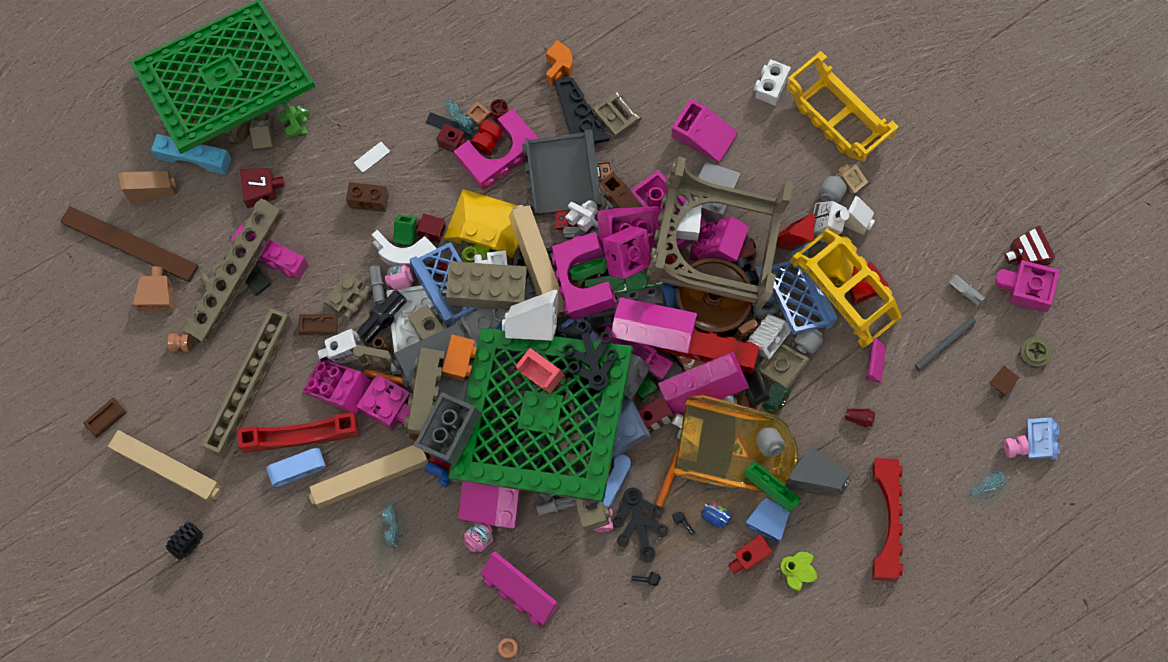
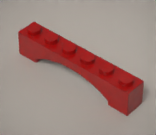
M353 412L334 415V417L300 425L237 429L238 446L243 453L356 438L359 437L358 418Z
M875 458L873 461L872 482H877L886 501L888 532L880 556L874 557L872 560V580L897 581L899 576L903 574V564H899V556H902L903 545L899 544V536H902L903 525L899 524V516H902L903 506L899 504V497H902L903 492L902 485H899V477H902L903 468L902 465H899V459Z

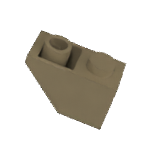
M263 113L252 119L249 128L254 149L272 147L274 142L272 115Z

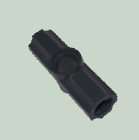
M394 290L382 304H377L370 310V317L357 330V334L370 343L382 329L392 325L395 320L394 315L407 302L406 297L399 291Z

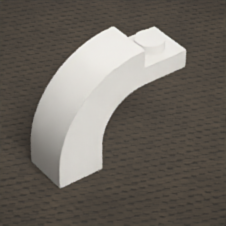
M378 230L372 234L374 239L372 243L379 250L378 254L381 260L392 267L401 264L411 267V258L415 256L419 258L436 249L425 236L411 247L398 248L390 244ZM428 259V260L424 261L423 263H424L425 266H426L427 264L431 263L433 260H432V259Z

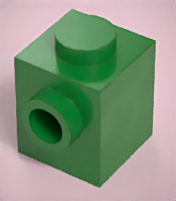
M397 216L394 221V243H399L402 246L412 245L416 238L417 217Z

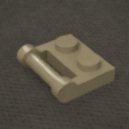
M615 92L593 108L595 115L615 138L631 126L638 124L642 119L639 114H635L627 105L619 92ZM613 103H617L619 105V107L629 117L628 120H626L622 116V114L615 108Z
M360 345L355 346L353 349V354L358 358V363L361 367L366 368L371 365L375 366L378 370L385 371L386 369H391L393 361L389 351Z

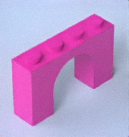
M513 108L498 118L499 127L513 143L510 152L505 157L496 160L487 159L475 149L469 140L454 150L456 160L482 190L486 187H491L495 180L501 176H506L510 169L524 162L527 155H523L522 144H526V138L528 140L539 139Z
M596 232L552 246L554 254H551L554 265H557L558 270L555 271L557 280L561 281L562 287H559L562 298H565L566 303L563 304L566 315H570L574 321L617 306L614 290L609 282L585 289L577 288L572 284L571 268L605 256L601 240Z

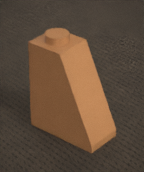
M168 171L119 173L121 191L131 204L175 195L174 188L177 187L175 177H171Z

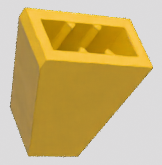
M842 236L846 242H852L848 237ZM838 246L824 256L817 264L834 286H842L852 278L854 265Z

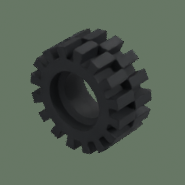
M185 523L184 526L179 527V530H176L175 534L170 537L171 540H168L166 550L176 559L182 560L188 554H191L192 550L197 547L196 545L201 542L203 533L193 523Z

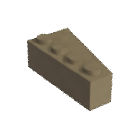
M421 347L420 356L415 359L414 370H417V375L412 377L411 389H414L413 396H409L408 408H411L410 415H406L404 427H408L407 433L420 434L437 401L445 351Z

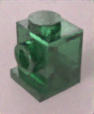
M773 382L768 391L770 398L762 403L764 411L771 415L776 414L778 409L782 410L787 401L786 399L789 398L791 390Z

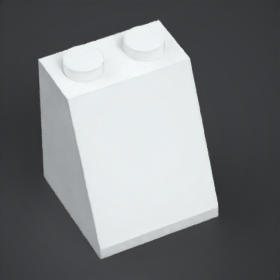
M552 290L511 306L509 312L505 314V319L502 321V331H505V338L553 340L557 329L558 290Z

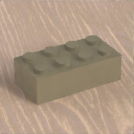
M449 261L446 293L447 306L510 310L511 306L525 300L526 266Z

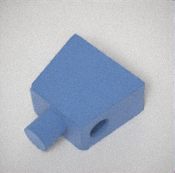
M764 498L747 520L745 527L779 544L789 511L781 507L774 499L771 501Z

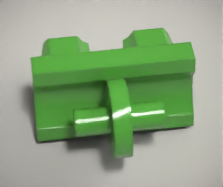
M287 102L282 105L284 110L278 114V117L284 124L289 121L291 122V125L285 128L287 135L292 138L299 134L307 135L308 131L304 124L308 122L307 117L310 115L308 109H302L301 106L295 108L294 106H289Z

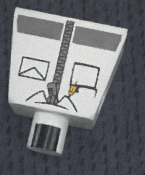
M833 201L816 203L813 212L815 215L814 239L826 229L831 230L837 235L841 234L845 220L849 218L847 208ZM823 238L819 240L822 243L826 242Z
M350 329L326 339V348L319 350L318 355L321 361L331 359L337 364L355 360L358 358L354 356L353 349L358 345L365 346L364 340L355 331Z

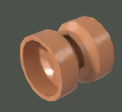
M169 334L168 349L170 352H177L178 350L183 352L191 351V334Z

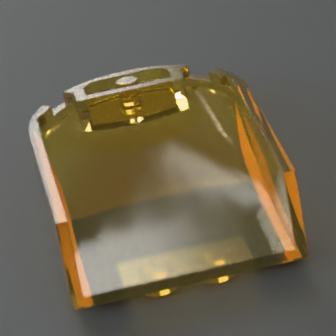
M705 395L687 397L673 475L729 488L764 492L743 475L745 470L756 461L784 484L797 464V443L795 437H792L788 430L789 426L773 414ZM764 428L776 429L785 442L784 449L776 457H765L756 445V437Z

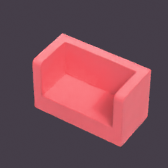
M531 348L516 365L520 373L549 394L565 376L559 368Z

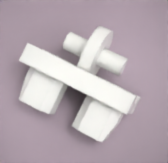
M589 200L583 203L582 207L573 202L569 203L568 207L571 211L565 218L571 225L574 226L577 223L579 228L585 232L591 226L598 228V221L594 218L598 210L597 204L594 201Z

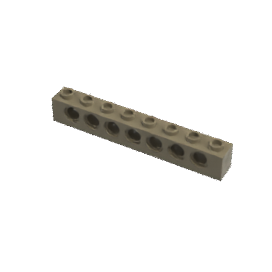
M262 198L256 202L253 207V213L243 224V230L235 237L233 247L225 254L223 264L217 268L214 273V279L206 286L204 296L196 303L194 313L186 320L184 331L200 341L210 342L286 213L285 211ZM265 216L264 224L260 225V219ZM255 233V239L250 241L251 234ZM245 249L246 254L241 258L240 253ZM236 266L235 273L231 274V268ZM226 282V288L222 291L221 285ZM216 298L217 303L212 307V300ZM204 315H206V316H207V320H206V322L203 324V323H202V317H203Z
M270 308L202 444L206 451L225 459L237 435V429H240L292 324L287 314Z
M566 375L562 378L565 384L572 380L571 377L568 378ZM559 382L553 391L555 392L563 386L562 383ZM574 385L569 388L571 392L574 388ZM567 390L564 391L566 393L564 401L571 397ZM573 401L565 408L567 411L571 410L572 412L575 409H577L578 406ZM562 409L561 419L564 418V417H563V414H564L563 409ZM581 413L573 417L576 424L584 420ZM569 420L561 427L566 433L567 431L572 429L574 425ZM583 428L580 429L584 435L587 434L586 431H583ZM558 429L557 437L559 438V437L562 436L563 434H562L561 431ZM578 431L569 437L573 444L582 438ZM567 440L560 443L561 451L563 452L570 447ZM586 442L579 446L581 447L579 452L581 455L589 450ZM573 451L565 456L569 463L578 457L577 454H573ZM591 455L584 459L588 466ZM582 461L573 467L576 474L579 473V467L584 465ZM570 470L567 471L568 476H574ZM575 498L581 523L586 531L610 524L608 518L611 517L608 506H605L603 502H597V507L594 510H589V505L596 501Z

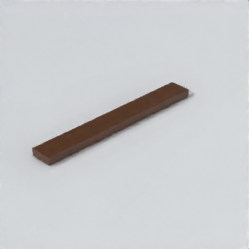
M69 206L60 221L65 226L150 265L161 267L163 271L187 282L191 281L199 267L196 263Z

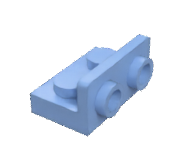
M1052 417L1028 419V457L1030 459L1051 458L1052 460H1057V454H1060L1057 435H1059L1060 431L1058 423Z

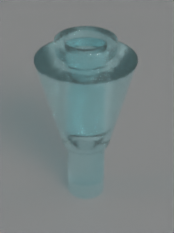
M995 469L980 485L970 489V492L975 497L984 491L1005 487L1004 482L1007 480L1002 471L997 472Z

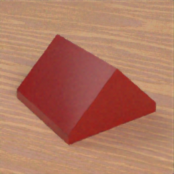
M813 212L789 224L779 232L776 247L793 251L814 241L815 215Z

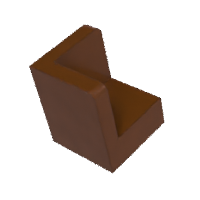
M1003 366L990 381V385L1001 393L999 398L1002 400L1020 377Z

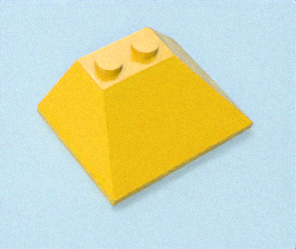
M462 189L444 240L462 245L463 241L496 250V252L506 250L507 259L513 260L518 242L508 216L512 209L518 205Z

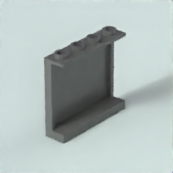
M592 130L532 140L525 139L526 144H522L523 155L528 157V162H525L526 174L530 173L531 181H527L528 192L533 194V199H530L531 210H535V215L570 209L568 207L570 202L582 207L583 203L591 200L597 206H602Z
M458 323L394 353L395 359L392 360L397 371L401 370L403 377H401L402 382L412 392L410 396H413L414 389H411L412 377L417 375L414 365L415 359L420 356L421 347L445 351V361L451 335L464 337ZM475 357L470 358L469 365H472V368ZM471 372L469 377L465 376L464 382L441 376L438 397L443 392L465 402Z

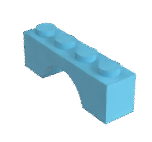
M159 134L156 135L151 149L157 160L170 163L178 160L188 161L205 168L209 172L222 175L227 174L232 160L227 150L203 144L180 154L171 137Z

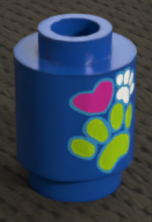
M714 502L706 503L701 511L703 514L702 519L723 529L732 516L728 513V510Z

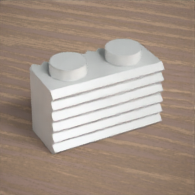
M768 314L748 341L759 346L758 354L760 356L770 359L789 335L791 329L787 321Z

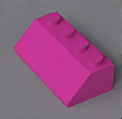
M658 170L630 191L643 207L658 206L659 213L660 211L663 212L664 205H661L663 194H667L668 187H665L666 178ZM681 195L677 197L678 203L683 206L686 200ZM675 207L676 212L674 214L678 215L680 210ZM702 218L700 220L699 234L707 226V223ZM676 238L679 252L694 240Z
M620 297L611 334L614 338L688 353L690 351L697 313Z
M734 351L658 383L666 403L675 415L677 413L681 415L686 414L688 400L708 405L749 388Z
M495 551L492 553L481 572L484 578L482 581L490 588L493 586L499 590L497 594L505 601L509 598L514 602L513 607L521 614L525 611L530 616L528 619L534 625L538 626L540 624L544 627L559 609L557 601Z

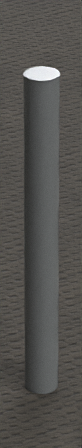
M973 317L966 320L915 364L916 369L922 370L973 326L976 320Z

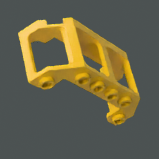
M820 51L788 77L787 88L799 111L803 115H807L811 119L812 124L816 128H820L824 132L825 137L830 141L832 140L841 153L864 162L875 148L887 138L892 139L897 134L899 126L893 121L887 124L885 118L881 120L832 73L833 67L831 65L828 67L823 62L827 59V56ZM814 64L820 75V80L803 93L801 86L795 78ZM823 87L830 89L846 106L828 122L807 102L808 99ZM854 113L873 134L861 144L855 142L851 145L833 127L849 114ZM879 136H882V137H881L879 140H877L873 145H871L867 150L865 149V147H866L868 144H870L874 139H876V138L879 137Z
M826 229L789 260L794 268L799 265L802 273L806 272L851 325L855 330L853 332L854 335L857 334L860 338L857 343L863 349L872 343L873 339L880 336L902 318L895 298L892 296V291L879 281L880 278L876 272L868 268L866 260L857 255L854 246L831 230ZM822 238L828 244L826 248L813 258H807L803 255L805 251ZM837 246L859 271L839 288L834 286L817 265L818 261ZM863 278L867 280L886 303L866 320L861 318L844 297V294ZM886 312L892 321L872 337L869 332V326Z

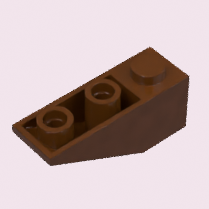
M614 172L599 183V193L614 208L643 207L627 185Z

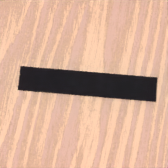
M431 112L425 122L439 129H442L444 124L450 125L463 131L468 140H472L473 136L479 133L474 128Z

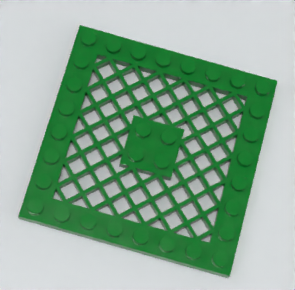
M256 0L130 61L180 154L316 87L261 0Z
M481 327L465 403L476 407L482 415L456 466L451 465L448 478L462 482L604 503L633 347L612 343L608 345L598 365L603 366L607 359L606 352L609 349H615L619 358L613 363L607 374L609 378L608 385L592 397L588 390L591 389V386L589 384L584 386L580 381L583 377L579 375H573L574 378L566 384L561 380L560 382L563 386L555 392L552 391L551 394L541 393L543 389L541 387L534 389L531 384L532 381L527 379L518 369L510 376H508L505 370L513 364L516 367V362L522 359L529 348H531L547 361H549L547 357L556 358L551 362L554 366L563 361L567 366L562 370L564 375L569 372L568 363L565 359L576 360L575 362L579 365L582 363L587 371L592 372L591 367H588L585 363L573 357H566L563 353V347L566 344H572L576 350L587 355L583 340L555 336L553 340L505 338V331ZM592 341L594 351H596L600 342ZM572 348L567 349L566 353H570ZM509 352L519 353V354L516 355L515 357H512ZM614 353L609 355V358L615 357ZM507 354L510 360L501 365L498 359ZM496 362L499 368L494 371V366ZM503 372L506 379L497 384L494 378ZM522 375L525 381L516 387L513 380ZM601 377L595 379V382L601 381ZM492 381L495 387L489 390ZM578 382L582 389L572 394L569 388ZM510 383L514 389L505 395L501 389ZM529 385L532 391L525 390L523 397L520 391ZM567 390L571 397L564 401L565 397L560 394ZM499 391L502 398L493 403L490 397ZM586 393L590 399L580 405L577 398ZM518 394L521 400L512 406L509 399ZM602 397L601 405L599 407L596 401ZM488 400L491 406L485 409ZM574 401L578 408L569 414L565 407ZM506 402L510 408L501 414L497 407ZM591 404H594L597 411L588 416L584 410ZM522 406L519 416L516 410ZM562 409L567 415L563 419H561ZM495 410L498 417L489 422L486 415ZM582 412L586 419L576 424L573 417ZM514 413L517 419L508 425L504 418ZM598 417L597 425L595 426L592 420ZM484 419L487 425L481 428ZM570 420L574 427L565 433L561 426ZM502 421L506 427L497 433L493 426ZM590 423L593 430L584 435L580 429ZM518 425L517 429L522 432L515 435L512 429ZM491 429L494 436L485 441L482 434ZM559 429L563 435L553 441L550 435L557 436ZM578 431L582 438L573 444L569 437ZM510 432L513 438L504 444L500 437ZM531 432L541 434L538 437L534 438ZM528 434L532 441L523 447L519 440ZM594 436V441H593V446H592L588 440H589L591 437ZM548 437L551 444L542 449L538 443ZM480 438L482 444L477 447L478 440ZM498 440L501 447L493 452L489 445ZM567 440L570 447L561 452L557 445ZM517 442L521 449L512 455L508 448ZM586 442L590 449L581 455L576 448ZM536 445L540 452L530 457L527 450ZM486 448L490 455L481 460L478 453ZM555 448L559 454L549 460L546 453ZM574 450L578 457L569 463L565 456ZM506 451L509 457L500 463L496 456ZM524 453L528 460L519 466L515 459ZM591 455L588 466L584 459ZM543 456L547 463L538 469L534 462ZM494 459L497 465L487 463ZM563 459L566 466L557 471L553 465ZM582 461L586 468L576 474L573 467ZM513 462L516 468L507 467V465ZM532 464L536 471L527 470L525 468ZM550 467L554 471V473L544 472ZM570 470L574 476L563 474Z

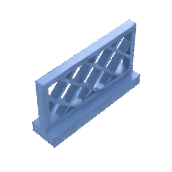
M451 242L419 258L415 256L410 259V265L414 274L447 328L452 326L454 321L480 309L477 307L465 309L466 307H463L461 312L454 315L451 310L452 306H447L446 297L442 295L444 288L447 289L446 281L449 265L445 272L437 269L438 263L449 264V261L462 262ZM448 249L451 251L452 256L450 260L441 258L442 252ZM428 259L436 260L434 268L426 267L423 262ZM435 273L445 276L443 283L433 280Z
M789 261L772 265L771 271H777L782 274L780 279L775 278L773 292L792 333L797 334L822 327L824 329L832 328L838 319L829 299L806 272L802 273L799 265L796 267L797 276L786 271L787 268L793 267ZM784 275L794 280L792 285L782 281ZM796 281L804 285L805 291L794 287ZM779 285L790 290L788 295L779 291ZM791 292L801 295L800 301L789 297ZM804 297L811 300L812 308L802 303ZM787 301L797 306L795 311L787 308ZM799 307L809 312L808 317L797 313ZM811 314L818 316L821 322L811 320ZM794 318L805 322L804 326L796 327Z

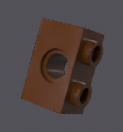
M349 182L346 196L349 208L386 212L389 198L386 186Z

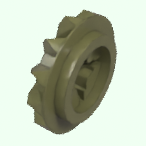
M1040 337L1028 338L1020 349L1021 358L1025 360L1026 364H1030L1033 367L1044 366L1052 357L1050 344ZM1037 346L1038 352L1041 354L1035 359L1034 353L1031 351Z

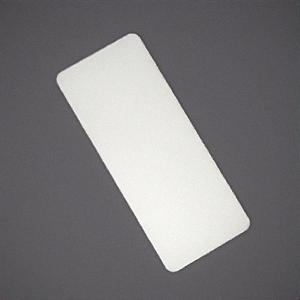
M380 142L356 160L354 164L361 172H365L390 151Z

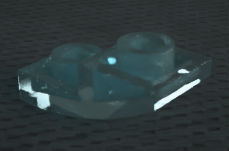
M451 98L444 100L447 109L457 124L464 131L472 134L471 126H473L470 115L466 116L463 110L460 111L457 102L453 103Z
M388 503L387 508L383 509L381 516L384 525L390 527L385 532L384 540L387 541L386 544L389 547L397 549L399 535L398 519L394 507Z

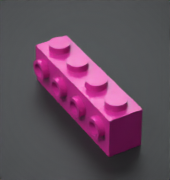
M240 225L231 239L233 244L235 237L243 230V225ZM255 233L251 234L250 241L255 239ZM269 240L258 259V262L262 261L269 268L277 269L286 277L294 278L298 281L309 266L303 256L272 240Z

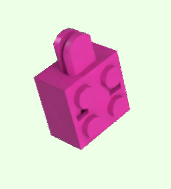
M630 226L603 238L602 242L609 275L624 279L648 268L652 260L650 259L652 247L656 248L655 234L649 233L643 228Z
M1021 260L1016 272L1001 269L995 277V285L1011 291L1009 303L1047 312L1053 302L1060 270Z
M377 374L356 407L361 414L393 431L399 421L405 424L406 415H410L411 408H408V400L411 393Z

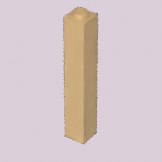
M518 205L512 209L508 217L537 296L552 290H558L557 318L562 317L566 314L563 307L565 300L560 294L559 284L530 205L525 207Z
M117 430L107 446L113 452L209 503H212L220 495V488L222 486L216 481Z
M412 445L310 486L311 493L308 495L312 505L316 504L320 509L425 467L428 464V460L423 450Z

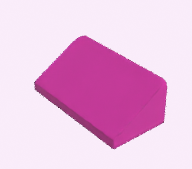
M876 338L873 339L871 344L867 381L880 383L883 375L886 346Z

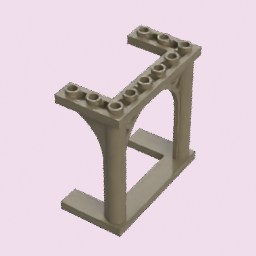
M678 157L677 162L672 163L665 183L668 191L667 194H663L661 205H664L663 212L660 211L657 221L661 224L660 229H656L654 241H657L656 248L652 247L650 259L652 260L646 273V277H649L648 284L656 285L657 281L751 302L754 303V308L762 309L773 294L776 275L771 274L782 213L790 202L793 183L785 182L776 198L704 181L687 170L685 166L686 158ZM681 195L687 199V207H683L678 203V196ZM691 195H693V198L698 197V200L693 201ZM705 203H719L771 215L758 286L704 274L692 268L681 256L676 241L677 228L682 217L692 208ZM675 207L680 210L679 215L674 214L676 212ZM670 227H673L675 230H674V231H670L669 228H670ZM667 244H671L673 246L672 250L667 251V248L669 246ZM668 255H675L677 261L674 264L668 265L665 263V258ZM679 264L683 265L684 270L680 268L676 270L675 268H677Z

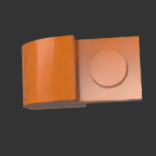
M556 40L546 52L547 62L553 65L546 73V80L552 86L555 84V80L562 79L564 74L570 77L573 71L571 51L567 46Z

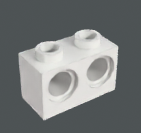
M770 59L768 65H764L762 69L761 81L757 80L755 84V98L776 106L789 77L791 67ZM771 73H777L778 76H773ZM770 88L771 91H765L764 89Z

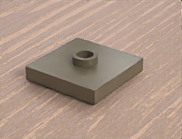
M782 343L770 359L764 357L757 367L763 377L788 391L810 360Z

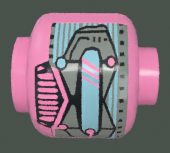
M401 264L389 268L385 280L388 287L391 286L393 290H401L411 287L415 277L411 267Z
M475 523L464 534V544L472 552H483L493 541L492 528L488 524Z

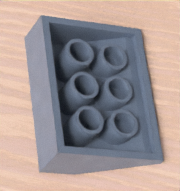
M602 398L596 401L599 407L601 405ZM623 399L612 459L651 437L632 400ZM591 404L584 411L590 416L597 411V408L594 404ZM598 417L592 420L595 426L597 425ZM590 423L582 427L583 431H586L587 434L593 430ZM594 436L589 439V440H590V444H591L592 446H593ZM581 447L576 448L578 452L581 451ZM584 465L580 466L578 472L580 473L586 467Z

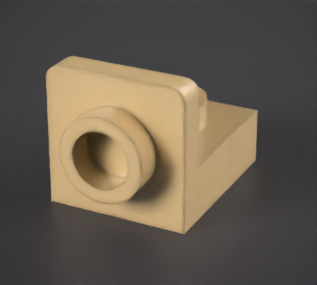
M856 164L843 165L839 168V173L835 175L840 176L844 180L851 194L856 193L868 183Z

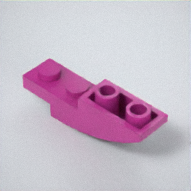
M608 326L605 331L611 333L612 328ZM610 336L604 337L605 341L610 339ZM613 337L612 344L632 346V354L641 357L650 367L648 372L662 381L673 366L671 361L659 355L657 350L647 344Z

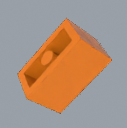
M451 335L441 376L463 382L465 376H470L472 365H469L470 358L475 357L477 347H474L475 340Z

